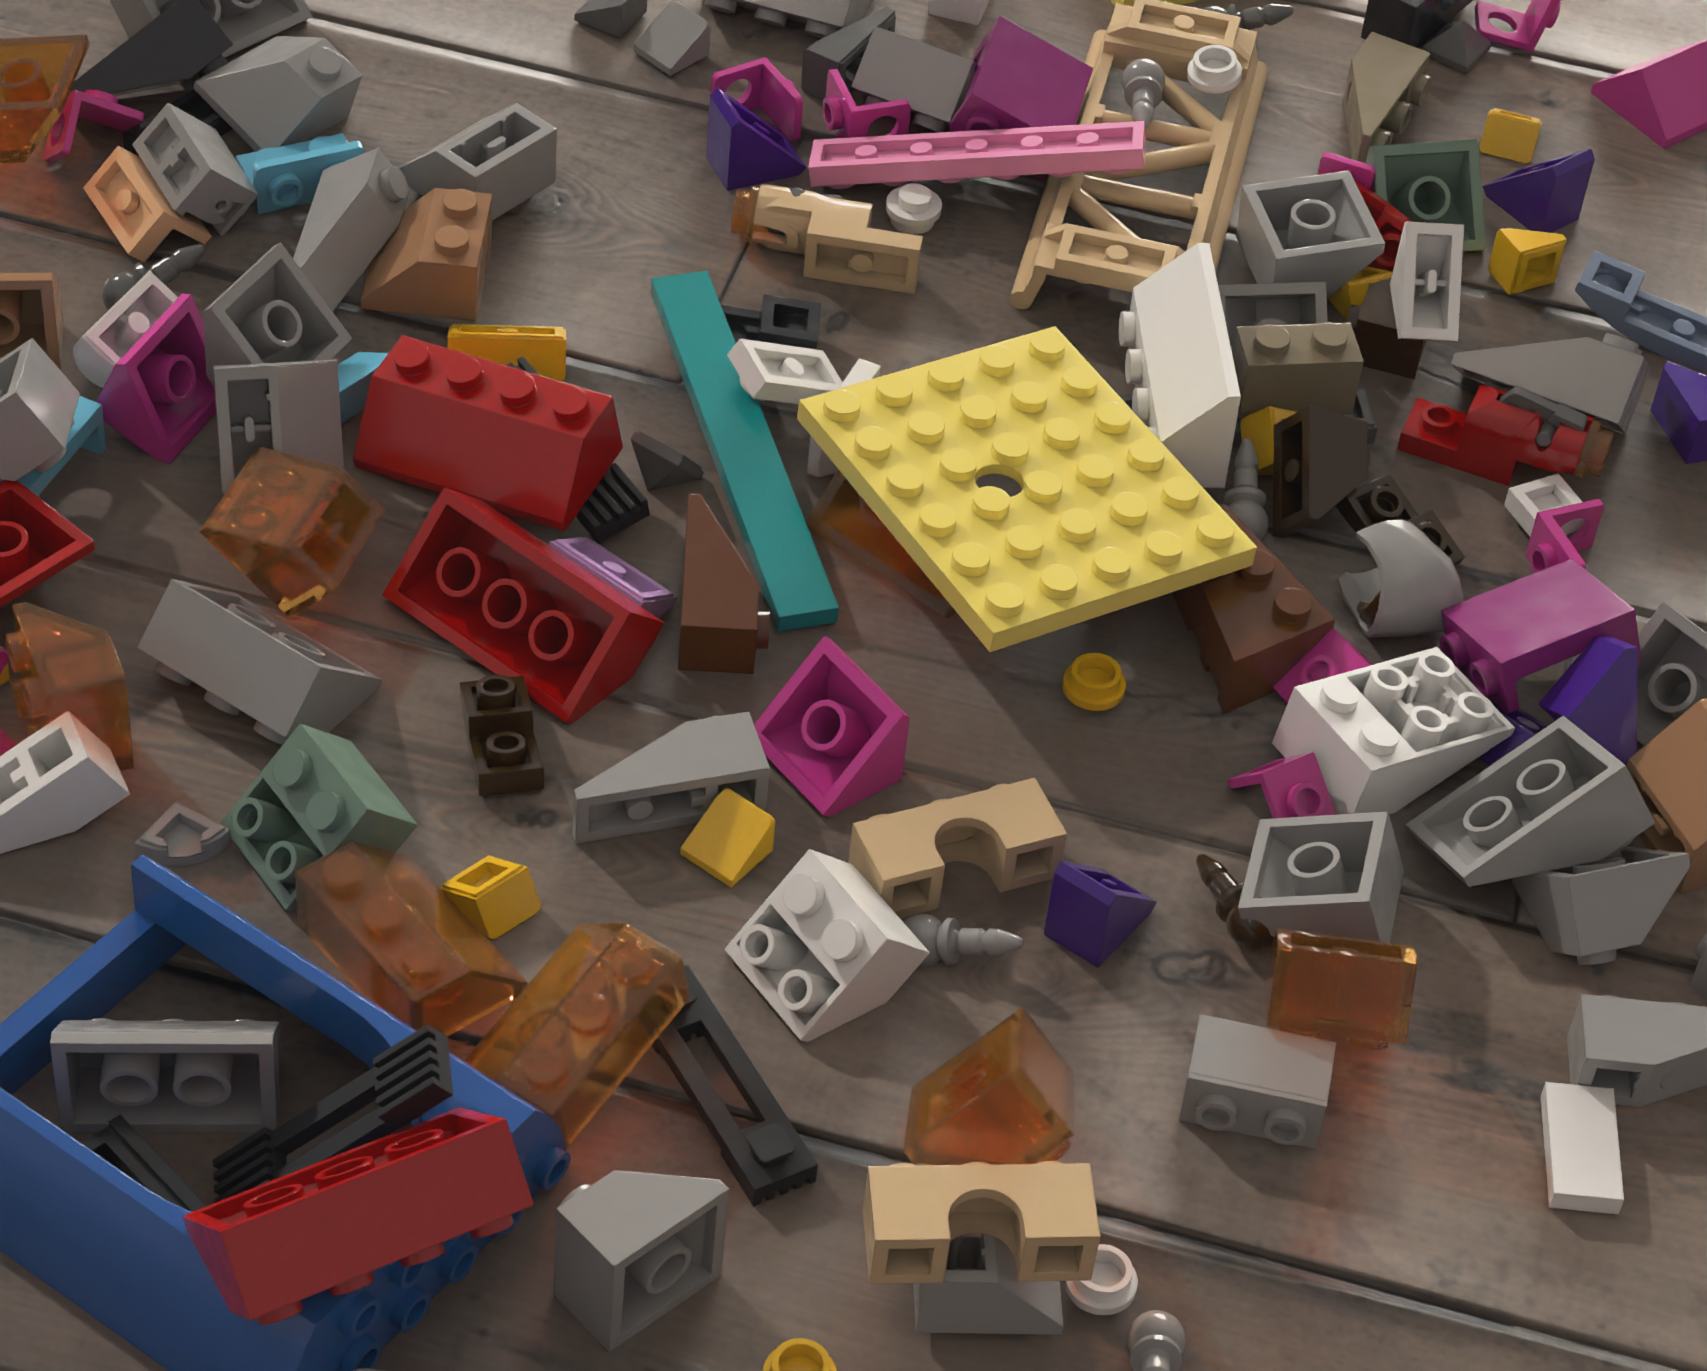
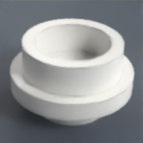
M1207 45L1198 49L1187 68V78L1190 84L1200 91L1213 95L1232 90L1240 83L1242 77V67L1237 60L1235 52L1222 45Z
M917 183L906 184L895 188L887 196L886 212L890 217L891 224L903 233H925L934 226V222L941 215L942 201L940 197L924 185Z
M1099 1244L1092 1279L1064 1281L1068 1297L1080 1309L1095 1315H1112L1123 1311L1132 1303L1137 1291L1138 1278L1130 1259L1123 1251L1114 1246Z

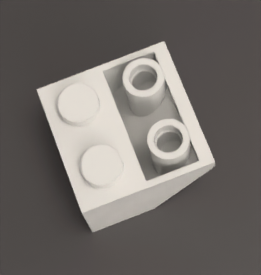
M811 849L804 854L724 949L795 1035L805 1042H809L887 1003L930 953L852 864Z

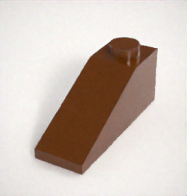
M688 494L678 670L754 674L756 649H768L770 611H758L759 584L701 494Z

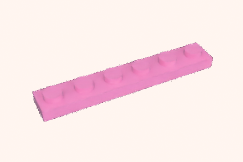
M1145 121L815 139L808 166L811 187L828 186L832 189H846L855 184L883 183L887 186H901L910 181L926 180L956 183L965 178L981 177L1012 180L1021 175L1048 174L1053 177H1067L1076 172L1092 171L1123 174L1132 169H1144L1146 149Z

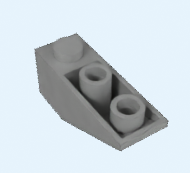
M1581 994L1567 1034L1570 1084L1614 1088L1615 1105L1642 1107L1706 1086L1707 1007L1687 1005L1681 1002L1666 1003L1619 998L1612 995Z

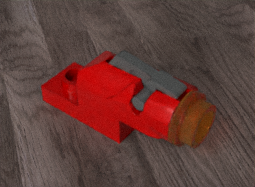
M1480 384L1468 413L1417 397L1401 431L1397 450L1509 486L1519 461L1533 467L1557 473L1565 472L1580 478H1584L1586 473L1600 477L1615 432L1601 428L1602 422L1594 420L1595 416L1574 410L1562 403L1551 402L1522 387L1517 386L1506 392Z

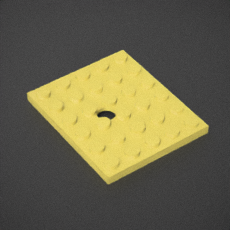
M1056 326L799 400L797 420L989 652L1253 566L1257 546ZM987 474H1001L1017 481L1022 491L1015 496L1009 497L1004 490L997 487L985 486L979 488L976 480Z

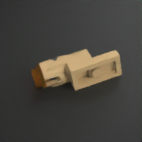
M762 184L761 186L752 185L751 190L737 189L732 213L731 233L744 235V241L760 243L772 250L805 255L803 277L915 294L923 236L870 228L873 204L843 200L839 195L818 194L813 191H804L797 187L791 189Z

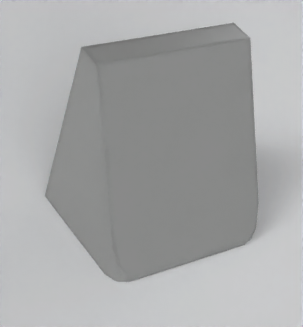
M673 1L634 43L633 51L671 76L709 56L711 27L704 18L679 1Z

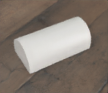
M150 270L73 347V358L80 372L89 381L101 388L104 387L115 364L178 298Z

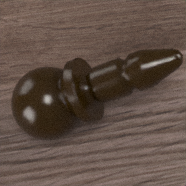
M1205 854L1198 855L1196 864L1201 880L1217 898L1216 914L1223 922H1226L1231 938L1237 944L1251 949L1261 948L1269 944L1275 937L1270 935L1268 928L1263 923L1240 917L1238 905L1244 883L1239 884L1228 873V870L1222 863Z

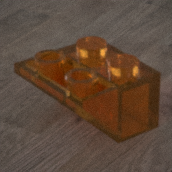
M260 447L253 452L199 533L290 618L334 593L386 510L342 467Z
M27 602L13 604L15 632L5 634V643L14 673L20 672L21 678L10 680L16 711L20 718L30 716L33 724L27 725L28 737L66 711H69L111 749L120 771L134 768L126 676L108 631Z
M1277 928L1265 981L1267 1026L1278 1027L1280 1031L1318 1039L1320 1033L1346 1036L1347 1042L1351 1045L1372 1050L1386 1049L1389 1042L1406 1044L1418 965L1414 946Z

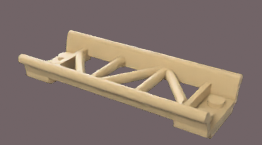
M1135 0L1133 7L1116 3L1107 29L1098 30L1093 34L1084 62L1093 67V71L1075 125L1134 122L1132 115L1106 110V105L1099 103L1111 67L1125 69L1134 60L1147 58L1157 62L1164 71L1165 86L1162 91V101L1194 127L1153 119L1145 129L1146 140L1177 147L1146 152L1144 169H1132L1123 174L1092 171L1076 172L1067 177L1048 175L1009 298L1012 306L1023 310L1029 308L1045 281L1046 275L1132 293L1135 286L1186 252L1179 246L1141 239L1096 200L1195 220L1187 250L1197 243H1210L1215 272H1217L1269 72L1267 65L1258 61L1255 43L1257 31L1239 28L1241 17L1158 0ZM1207 45H1222L1230 48L1235 52L1237 60L1242 67L1240 83L1232 90H1229L1222 121L1171 80L1189 82L1187 78L1188 64L1193 59L1195 52ZM1210 163L1202 194L1195 193L1194 197L1116 181ZM1069 206L1093 228L1068 223L1062 224L1067 207Z

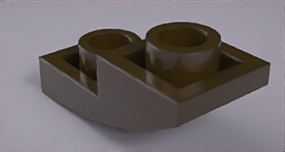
M1389 473L1354 489L1335 505L1356 533L1380 522L1402 519L1411 522L1424 532L1452 560L1454 566L1460 564L1465 558L1433 510L1431 509L1418 515Z
M490 675L477 681L459 682L465 730L479 796L544 789V767L534 735L533 708L524 677Z

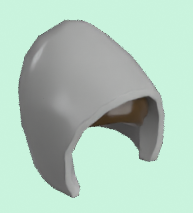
M1402 519L1380 522L1358 531L1356 538L1368 547L1378 567L1363 573L1345 572L1336 579V585L1342 599L1362 632L1369 638L1414 637L1443 632L1441 610L1463 602L1460 578L1452 560L1424 532L1411 522Z

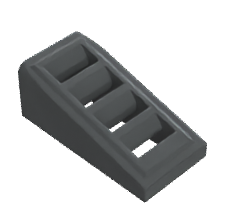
M885 7L809 46L803 52L802 91L823 101L826 98L828 70L837 69L849 92L852 93L854 89L851 86L874 26L895 33V10Z

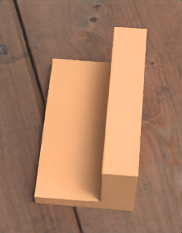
M120 146L116 147L83 187L127 254L142 262L149 258L172 229L204 245L212 237L198 217L188 212H185L183 216L175 212L142 159Z

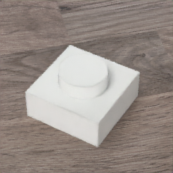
M1558 473L1509 488L1504 506L1527 534L1531 536L1537 512L1582 503V501ZM1584 519L1571 520L1563 525L1561 529L1565 535L1577 532L1582 527Z

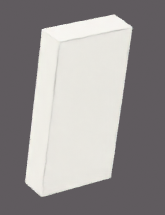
M1545 1082L1541 1093V1109L1549 1208L1619 1215L1624 1202L1614 1088Z

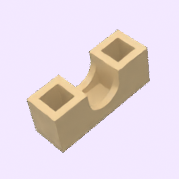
M1034 777L1011 784H998L987 790L951 799H938L927 805L891 814H879L867 820L855 822L852 826L848 863L852 864L901 919L939 909L945 864L949 862H969L981 867L990 875L999 893L1053 879L1055 870L1060 861H1063L1067 832Z
M1043 1161L1036 1164L990 1165L985 1162H969L963 1165L917 1166L911 1163H896L889 1166H868L862 1211L869 1284L944 1283L950 1242L961 1235L969 1233L987 1234L1002 1241L1014 1256L1018 1282L1080 1281L1092 1279L1100 1241V1230L1090 1163L1063 1164L1058 1161Z

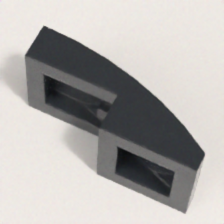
M764 294L760 311L721 305L736 343L739 339H747L809 349L817 348L821 303Z

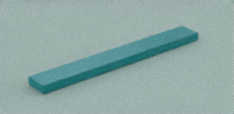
M708 271L651 278L650 293L777 632L837 622L839 613L838 603L758 399H753L743 389L739 381L740 376L727 356L736 342Z

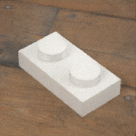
M739 339L727 354L740 376L741 386L753 399L799 405V400L839 389L843 383L823 350Z

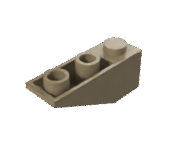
M1371 32L1352 57L1343 97L1352 160L1366 164L1370 146L1391 145L1393 134L1401 135L1404 132L1411 117L1413 106L1421 107L1430 91L1432 76L1426 75L1431 53Z

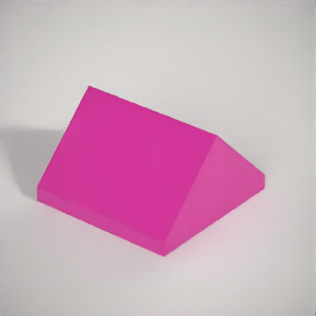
M1707 39L1667 51L1592 84L1591 93L1663 149L1707 130Z
M181 294L115 364L96 400L97 403L102 404L103 421L151 457L170 464L216 413L215 387L206 376L204 322L192 294Z
M824 636L754 724L765 756L822 815L831 817L902 780L910 717L830 638Z

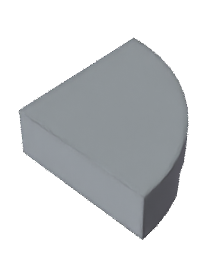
M176 801L135 842L136 858L144 855L158 864L167 867L198 864L219 855L231 845L230 829Z

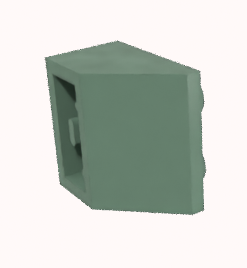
M303 724L298 725L220 822L221 825L230 829L231 839L285 910L297 912L378 875L418 826L417 822L351 740Z

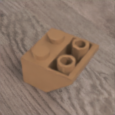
M1707 698L1696 702L1629 758L1626 766L1655 821V824L1638 835L1648 849L1689 853L1691 867L1676 888L1679 894L1707 886Z

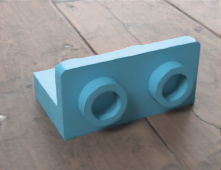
M342 133L333 136H321L313 140L276 148H264L257 152L236 156V161L259 194L252 204L257 214L312 203L322 171L364 154L365 150L359 141L348 142Z

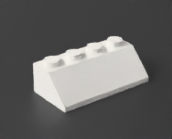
M1197 243L1133 288L1130 312L1122 311L1120 313L1119 342L1120 346L1129 347L1126 353L1125 375L1127 384L1136 385L1132 396V411L1203 488H1225L1241 394L1210 243Z

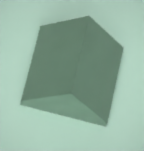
M1478 139L1369 147L1366 164L1372 165L1376 170L1371 189L1373 192L1394 206L1412 222L1464 225L1463 252L1486 250Z

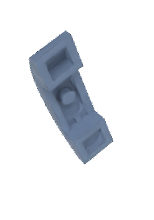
M1594 250L1575 288L1576 293L1599 317L1637 344L1669 360L1707 372V317L1641 290L1640 286L1646 275L1645 271Z

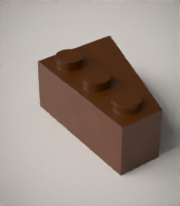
M1222 504L1220 507L1257 546L1253 566L1174 591L1172 594L1187 629L1193 630L1201 647L1200 660L1205 672L1211 671L1219 690L1217 700L1223 714L1276 692L1274 685L1334 627L1335 618L1225 504Z

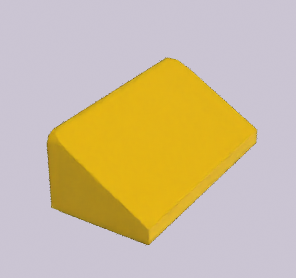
M452 324V326H449V349L503 365L512 362L515 367L518 366L517 359L523 356L539 375L558 381H564L566 329H563V327Z

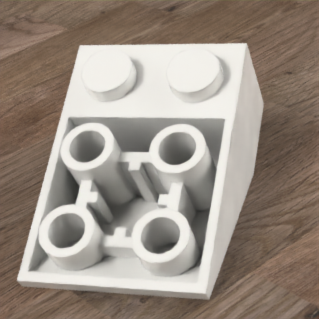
M1434 647L1294 687L1272 744L1285 758L1311 752L1315 753L1337 815L1388 812L1392 814L1510 737L1515 727L1438 647Z

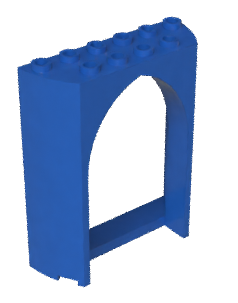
M141 855L131 863L135 910L0 1024V1251L168 1371H351L357 1368L373 1369L382 1349L401 1330L403 1332L412 1330L424 1317L430 1301L449 1282L455 1284L461 1281L473 1267L478 1253L496 1235L501 1237L508 1234L521 1218L524 1209L512 1214L514 1224L503 1231L481 1238H471L469 1232L442 1242L445 1252L432 1260L408 1267L401 1266L398 1260L372 1271L375 1280L359 1290L337 1296L330 1295L329 1289L302 1299L303 1310L298 1314L276 1323L259 1325L257 1318L249 1321L231 1312L227 1307L186 1230L182 1216L191 1213V1211L173 1204L145 1188L12 1096L52 1061L50 1047L51 1032L63 1020L102 1018L186 944L349 1050L371 1069L375 1067L373 1065V1058L417 1031L165 866L158 864L149 857ZM449 1052L453 1096L412 1120L411 1124L415 1125L458 1107L505 1118L532 1199L542 1188L550 1190L555 1187L565 1175L571 1160V1155L567 1152L564 1137L559 1126L548 1115Z

